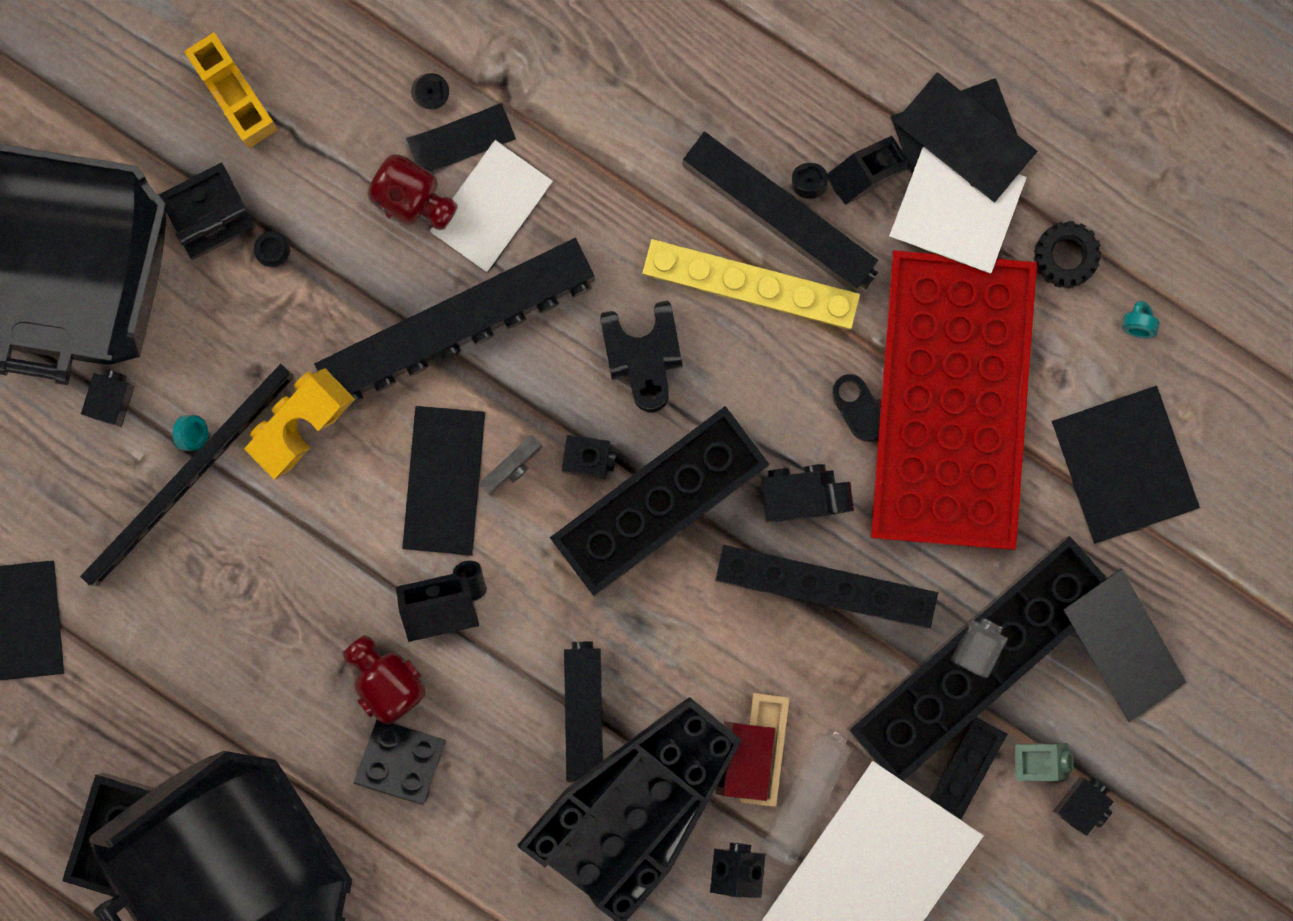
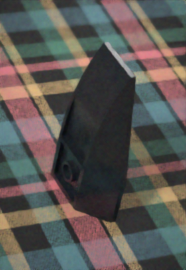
M688 697L566 788L517 846L544 868L547 865L551 866L585 892L595 906L614 921H627L671 871L742 740L691 697Z

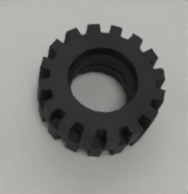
M1075 221L1059 222L1048 228L1038 239L1034 249L1035 256L1033 258L1034 262H1037L1038 274H1042L1048 284L1051 282L1058 288H1073L1086 282L1097 270L1102 252L1099 250L1101 245L1099 240L1095 239V233L1092 230H1087L1086 225L1082 223L1075 224ZM1069 240L1075 242L1080 247L1082 259L1076 268L1067 270L1055 263L1052 252L1058 242Z

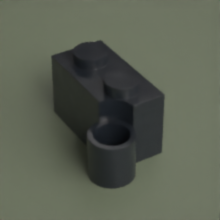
M825 464L804 466V473L790 474L789 468L769 470L768 477L761 479L766 523L838 515L839 513L854 511L851 482L835 483L834 470L826 471Z
M472 560L464 561L455 566L453 574L396 587L399 613L408 642L480 626L474 601L485 595L487 587L482 568L478 562Z

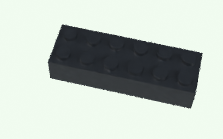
M724 406L552 535L550 539L595 597L766 469L769 463L728 408Z

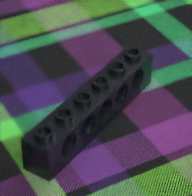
M728 545L722 546L715 582L926 629L931 628L938 592Z

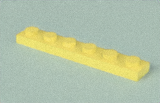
M651 239L642 275L847 330L852 328L860 298L858 293Z

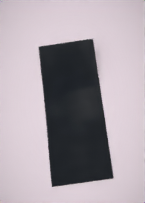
M502 103L441 127L406 138L415 162L428 171L487 151L495 140L500 144H505L516 139Z

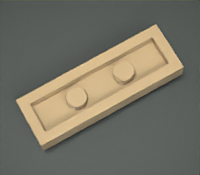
M753 693L749 725L775 728L767 801L740 798L739 802L773 807L777 805L789 697Z

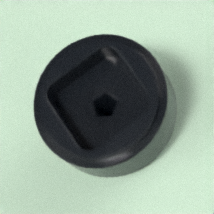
M422 74L413 82L411 89L412 98L421 108H440L449 97L448 83L438 74Z
M816 163L799 165L792 173V188L794 192L806 199H813L823 195L828 187L827 171Z

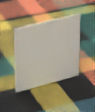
M923 147L889 237L991 274L1027 177L1018 175L994 203L974 186L971 187L969 182Z

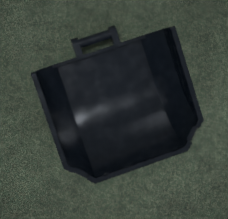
M0 144V375L7 376L9 372L55 380L56 384L68 385L73 360L112 365L140 357L160 274L166 229V204L148 184L145 175L138 166ZM12 350L59 357L57 365L13 359L11 354Z
M229 751L214 754L172 776L89 837L96 865L116 893L113 898L103 902L94 909L93 914L98 921H121L117 913L124 907L134 921H345L346 919L342 915L346 893L350 894L352 878L275 759Z

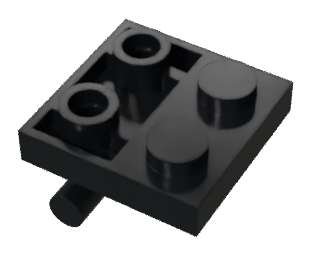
M222 162L159 194L166 204V212L177 232L175 234L180 244L186 249L191 260L256 228Z

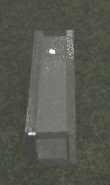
M831 729L828 730L826 735L820 732L816 734L759 847L760 851L794 867L853 750L846 746L848 738Z

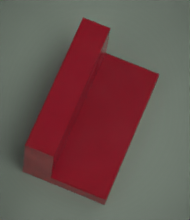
M724 721V725L742 741L719 781L715 794L767 801L775 728Z

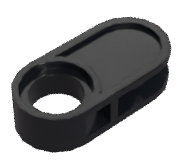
M855 374L841 376L832 387V397L856 438L862 441L875 440L879 436V406L861 377ZM853 382L858 386V399L847 402L840 397L839 388L843 383Z

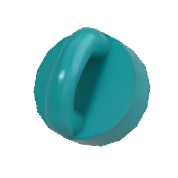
M1141 300L1135 303L1132 312L1124 315L1121 328L1128 335L1148 339L1157 335L1160 322L1157 318L1153 317L1150 305Z
M196 415L178 417L173 426V441L179 450L198 451L208 440L209 431L205 420Z

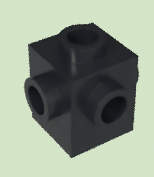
M730 842L729 849L714 848L710 893L741 898H761L766 854L752 852V845Z

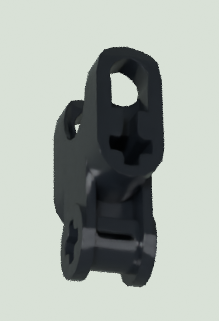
M668 300L655 304V325L653 330L641 338L629 336L622 330L616 312H602L600 317L611 379L630 377L635 404L640 410L647 413H655L662 410L669 400V387L665 370L683 367L672 305ZM653 385L654 390H661V392L656 394V400L649 401L645 395L641 396L642 393L646 392V386Z

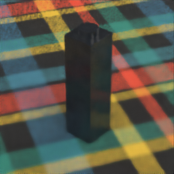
M593 641L572 642V649H564L566 782L577 781L603 761L601 648L594 649Z

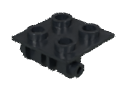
M376 720L354 784L424 806L428 799L430 786L446 740L393 723L384 724Z

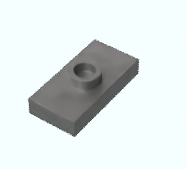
M530 435L480 482V486L491 496L508 479L512 483L516 482L529 469L525 464L543 448L542 444L534 436Z

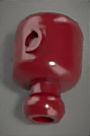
M393 154L385 159L372 179L367 192L371 203L382 209L387 218L390 219L393 216L407 225L414 224L422 215L429 220L433 228L445 230L458 209V205L453 199L440 197L435 194L438 182L430 171L400 154Z
M363 635L343 651L345 661L349 665L355 666L360 672L355 679L354 688L360 698L357 702L369 717L375 716L381 723L392 724L424 698L425 686L419 679L422 675L416 670L409 659L405 661L399 654L389 652L381 657L376 651L374 640L367 635Z

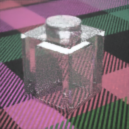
M984 618L980 624L976 621L970 622L951 661L982 678H988L1008 638L1000 635L1003 628Z

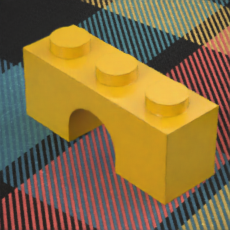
M215 32L184 51L248 149L279 130Z
M326 368L314 374L308 371L301 376L294 384V387L297 389L290 398L288 396L282 398L271 410L275 415L268 422L266 420L262 421L250 433L253 439L244 449L273 480L288 473L311 448L299 434L298 422L300 418L307 420L317 431H320L332 425L355 400Z

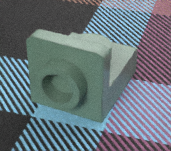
M1068 743L1015 745L1016 781H1062L1069 779L1074 767V758L1072 751H1069Z

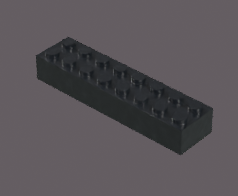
M1070 536L1063 538L853 722L847 730L878 765L904 781L1075 631L1063 609L1106 580L1107 577Z

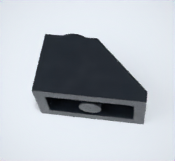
M889 136L853 153L826 174V177L831 183L834 192L847 205L867 195L911 166V163L894 137Z

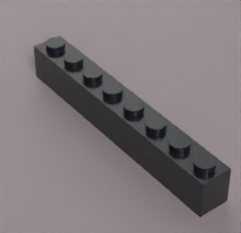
M575 237L314 363L317 371L326 368L355 398L350 405L352 406L364 399L362 393L373 388L377 392L385 390L397 383L396 377L408 372L409 376L416 375L429 368L427 362L439 356L442 360L449 359L462 351L460 346L472 340L475 345L492 338L494 336L492 331L503 325H506L507 329L513 328L527 320L525 315L538 309L539 313H544L558 306L559 302L557 299L569 293L572 298L584 294L592 289L590 283L595 281V276Z

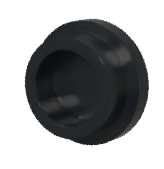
M268 231L257 238L254 244V254L262 265L271 268L278 267L289 258L290 244L281 233Z

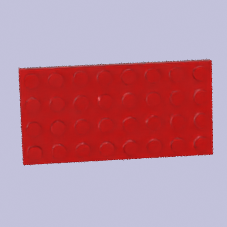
M893 250L870 539L1016 550L1037 262L996 259L990 274L939 254Z

